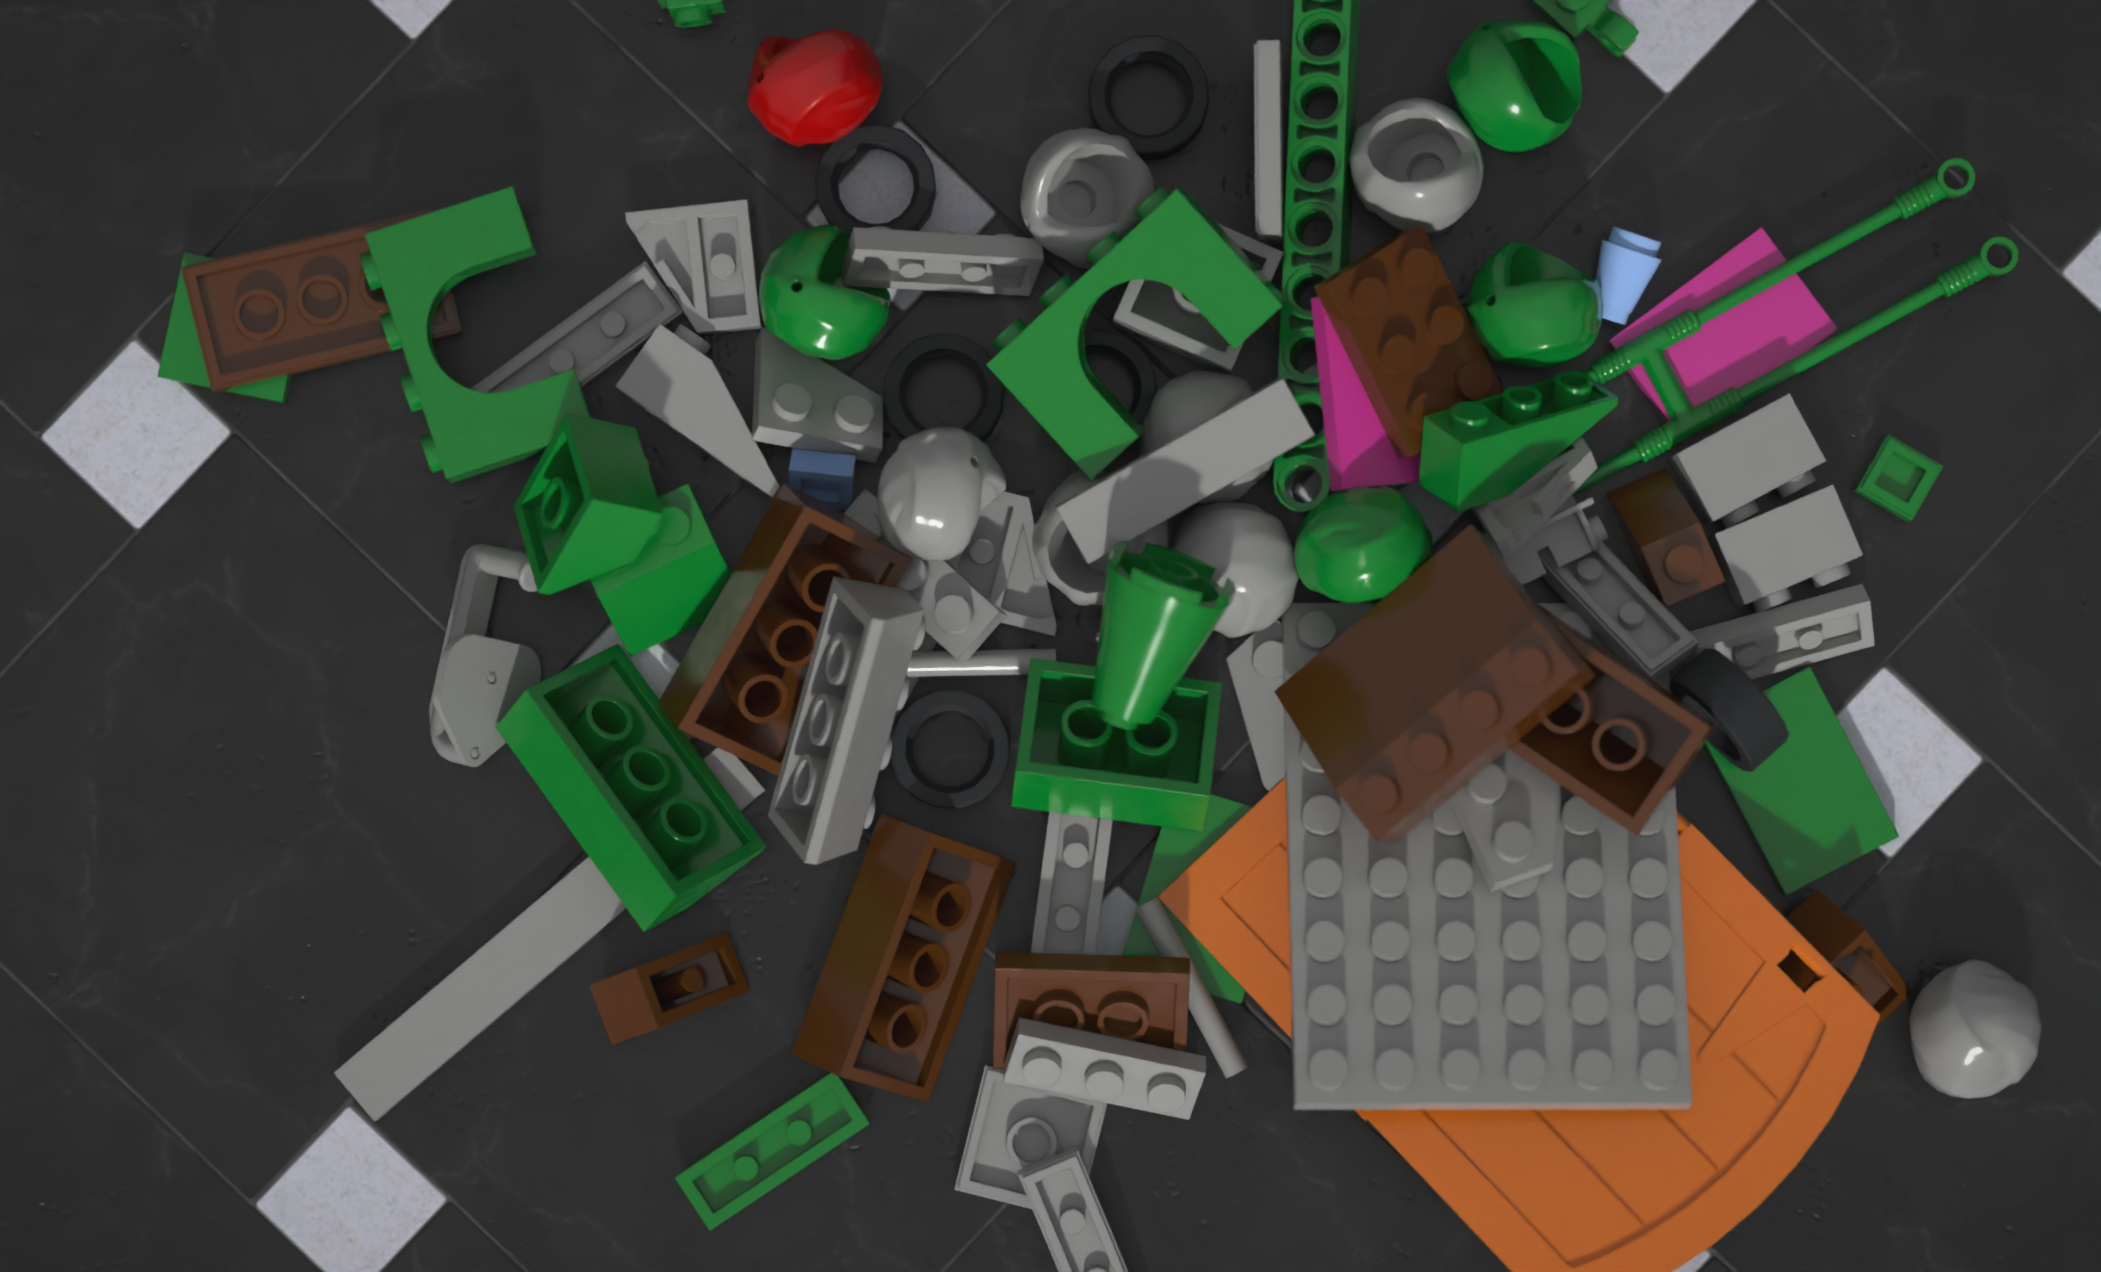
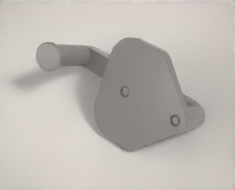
M488 544L473 545L467 550L462 559L429 705L430 734L435 749L443 758L453 763L470 767H478L506 743L496 729V726L523 692L540 683L541 680L540 661L531 648L525 645L485 637L498 576L518 580L520 586L528 592L537 591L526 552Z

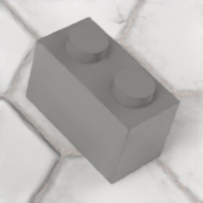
M1790 393L1668 458L1704 525L1721 518L1725 528H1729L1760 511L1754 499L1777 488L1781 497L1784 498L1813 483L1816 479L1811 469L1826 461Z
M1834 485L1822 488L1707 537L1735 607L1752 602L1756 613L1792 599L1788 587L1810 577L1815 588L1850 575L1851 572L1847 562L1863 556Z

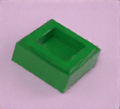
M1887 434L1880 442L1853 491L1903 520L1910 522L1923 503L1943 465Z

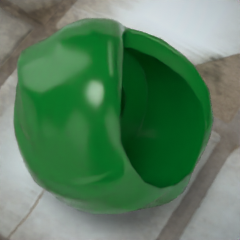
M1505 19L1481 23L1461 43L1458 52L1451 60L1446 71L1461 118L1481 140L1502 151L1524 152L1543 146L1558 138L1571 125L1574 114L1580 108L1582 102L1581 64L1578 49L1567 34L1540 21Z
M820 225L796 231L784 242L777 245L770 252L769 260L762 271L759 287V303L766 329L805 355L830 360L851 357L867 349L887 322L891 295L887 288L843 286L841 263L850 238L841 227L836 225Z
M1508 242L1493 253L1486 263L1476 271L1467 294L1466 314L1477 339L1490 359L1494 362H1504L1511 366L1535 370L1558 367L1583 354L1593 345L1601 327L1603 301L1600 285L1596 279L1559 258L1539 251L1524 242Z
M1386 486L1355 487L1338 490L1322 500L1301 523L1295 538L1294 563L1302 583L1308 589L1320 592L1331 599L1344 603H1360L1386 597L1427 562L1432 550L1433 538L1419 509L1400 492Z

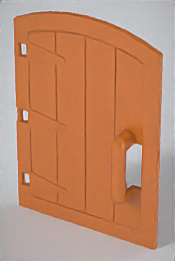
M1283 778L1171 883L1158 898L1292 1039L1285 778ZM1678 810L1677 825L1692 1104L1689 1109L1355 1110L1364 1121L1368 1120L1511 1272H1673L1714 1245L1752 1213L1802 1159L1831 1119L1857 1073L1879 1020L1880 1014ZM1791 949L1821 979L1815 982L1805 993L1777 966L1788 956Z

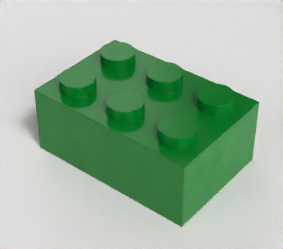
M1030 658L1011 807L1203 832L1211 792L1222 683L1181 678L1152 723L1138 724L1135 730H1127L1104 721L1100 717L1102 710L1092 702L1096 666Z

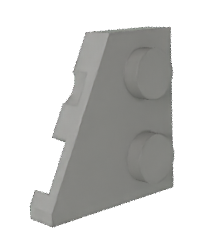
M747 199L625 213L626 223L637 237L658 273L699 335L762 328L750 206Z
M761 328L755 342L752 440L796 449L855 455L856 460L876 463L883 445V397L818 357H810L799 352L770 333L766 328Z
M1580 436L1510 496L1472 508L1504 561L1513 557L1598 468L1591 449L1583 437Z
M1004 491L992 503L980 509L979 519L971 542L962 553L947 561L1007 615L1001 621L1002 624L1055 637L1057 625L1047 579L1041 573L1032 549L1035 523L1030 499Z
M1278 620L1268 628L1254 632L1226 658L1247 735L1249 736L1259 770L1261 783L1268 792L1285 778L1284 708L1274 692L1283 684L1282 627Z
M1509 749L1449 798L1491 892L1548 872L1555 862L1559 783Z

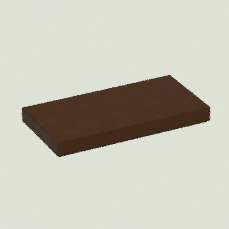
M432 209L182 266L181 270L212 393L391 351L380 320V315L390 312L383 288L373 291L370 289L359 254L370 251L365 234L431 213ZM452 289L444 297L436 312L432 329L433 341L462 334Z

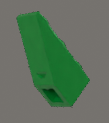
M1579 370L1563 371L1554 378L1527 386H1513L1507 388L1503 393L1474 402H1460L1453 405L1450 409L1424 416L1419 485L1456 512L1508 497L1613 410L1618 404V397L1595 382L1590 375Z

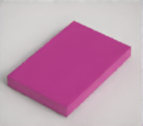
M1761 227L1609 340L1607 344L1613 351L1659 324H1663V322L1668 321L1670 318H1674L1681 312H1685L1687 309L1695 311L1787 260ZM1796 273L1701 325L1702 330L1700 332L1690 335L1689 338H1685L1681 342L1679 341L1678 344L1663 352L1690 402L1695 407L1728 390L1730 387L1738 389L1803 354L1838 328ZM1639 364L1629 369V374L1665 422L1670 421L1671 418L1642 365Z
M1319 297L1311 298L1331 491L1355 487L1418 483L1421 451L1410 457L1398 458Z

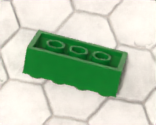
M616 644L526 689L498 723L496 729L642 931L645 932L690 907L760 854L767 846L683 731L675 726L659 705V698L620 645Z

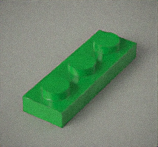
M830 1072L674 1178L709 1231H711L868 1126L871 1121L842 1077Z

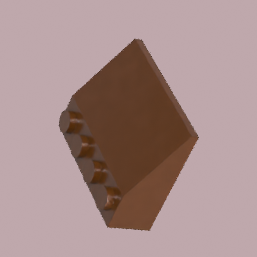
M1470 524L1274 692L1335 790L1375 841L1397 843L1594 678L1595 675L1475 526Z

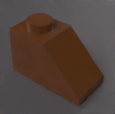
M1666 468L1606 493L1647 589L1665 607L1725 582L1698 518Z
M728 932L589 985L612 1045L661 1028L750 992Z

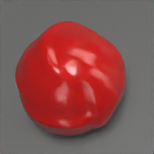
M824 29L798 40L789 37L770 36L761 41L753 58L751 71L747 79L748 106L767 131L791 145L801 147L808 144L834 143L859 127L877 105L882 92L881 66L869 43L864 38L845 30Z

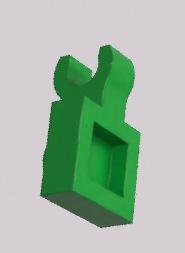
M1526 0L1558 30L1567 34L1572 42L1587 29L1617 58H1620L1636 41L1635 37L1639 34V31L1629 21L1607 7L1612 0Z

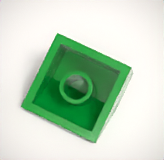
M568 412L513 505L537 592L546 595L554 594L635 561L648 538L653 537L659 530L663 516L662 503L657 497L649 472V462L644 456L636 428Z
M689 484L658 497L663 507L660 528L653 537L648 538L635 561L590 579L599 600L630 656H634L703 624L732 574V570L695 489Z

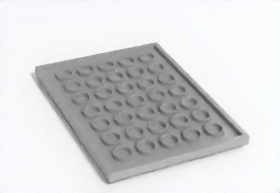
M1292 603L1281 616L1283 684L1377 603ZM1537 603L1618 657L1568 603ZM1668 672L1655 683L1670 692V676ZM1284 708L1293 1110L1689 1109L1692 1104L1675 787L1639 835L1636 836L1559 784L1555 862L1551 870L1491 892L1450 799L1445 801L1397 843L1375 841L1335 790Z

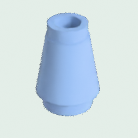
M1615 226L1612 228L1608 241L1601 240L1596 280L1600 285L1602 294V318L1626 325L1629 313H1632L1662 259L1657 258L1661 242Z

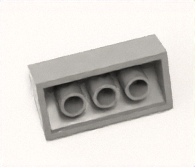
M833 577L768 812L770 820L804 863L817 865L857 850L863 829L869 828L875 813V797L873 792L879 770L886 768L891 757V727L896 710H901L906 702L909 690L907 670L913 650H918L921 646L926 629V621L923 614L924 608L905 589Z

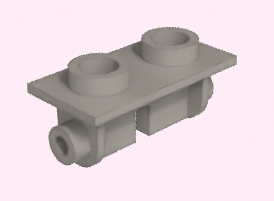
M1573 494L1513 557L1505 561L1487 532L1482 534L1483 538L1522 585L1547 574L1537 551L1548 547L1557 568L1590 552L1599 550L1598 543L1608 538L1598 515L1587 520L1583 513V508L1594 503L1593 498L1589 497L1576 502Z

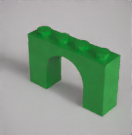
M1183 185L1171 195L1162 186L1133 212L1141 222L1130 233L1121 239L1113 230L1085 256L1093 265L1092 268L1075 283L1067 274L1064 275L1038 299L1046 309L1029 326L1018 318L991 343L999 353L986 364L988 368L1091 480L1145 430L1100 381L1093 371L1086 353L1085 331L1089 315L1095 303L1108 289L1120 283L1133 280H1152L1169 285L1185 295L1234 349L1287 301Z
M513 186L365 234L370 251L359 254L361 264L370 289L373 291L383 288L390 312L381 314L380 320L391 351L403 348L410 373L400 375V380L411 411L415 412L421 409L424 411L431 433L420 436V440L432 473L443 470L446 479L450 483H454L542 454L567 412L591 418L574 369L512 390L487 393L466 388L452 380L444 372L435 355L432 339L434 318L442 300L454 286L473 275L537 255Z

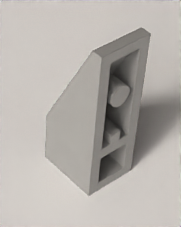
M659 324L615 387L774 500L781 486L757 441L752 440V432L714 362L705 356L711 345L682 324L677 327L674 333Z

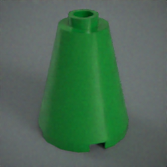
M1119 541L1112 545L1107 561L1092 702L1102 710L1100 717L1107 723L1122 729L1135 730L1138 724H1149L1154 721L1232 603L1236 589L1234 583L1228 577L1223 588L1212 581L1211 578L1215 568L1187 554L1150 543H1145L1142 554L1126 552L1129 541Z

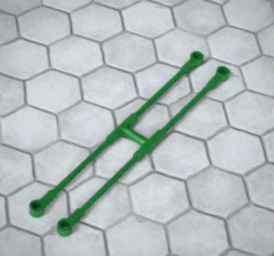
M1962 158L1946 160L1937 167L1933 176L1892 198L1893 203L1701 308L1695 311L1687 309L1674 318L1663 322V324H1659L1613 351L1608 352L1607 355L1605 354L1601 358L1590 362V368L1583 372L1590 375L1595 382L1604 384L1606 381H1610L1612 378L1641 364L1671 420L1662 424L1661 427L1659 426L1655 430L1644 434V436L1633 440L1632 447L1597 465L1598 468L1573 493V496L1639 460H1642L1644 463L1648 462L1649 459L1659 456L1660 453H1664L1666 450H1670L1672 447L1705 431L1716 423L1732 416L1733 413L1735 414L1745 408L1744 403L1940 296L1950 297L1952 294H1956L1958 291L1963 290V288H1967L1969 285L1987 276L1997 277L2010 272L2018 262L2019 252L2017 246L2006 237L1997 236L1990 238L1980 245L1976 254L1965 259L1964 262L1962 261L1947 269V271L1936 275L1935 282L1738 389L1730 387L1728 390L1695 407L1690 402L1663 352L1678 344L1679 341L1681 342L1685 338H1689L1690 335L1700 332L1702 330L1701 325L1893 220L1899 217L1907 219L1909 216L1944 198L1963 196L1972 189L1975 183V172L1971 164ZM1956 167L1962 171L1965 181L1961 189H1952L1946 185L1944 172L1947 168ZM1999 245L2007 252L2008 259L2003 268H1996L1988 262L1987 251L1990 246ZM1411 483L1388 485L1386 487L1398 491ZM1484 528L1478 530L1481 535L1486 533ZM1372 600L1364 601V603H1374Z

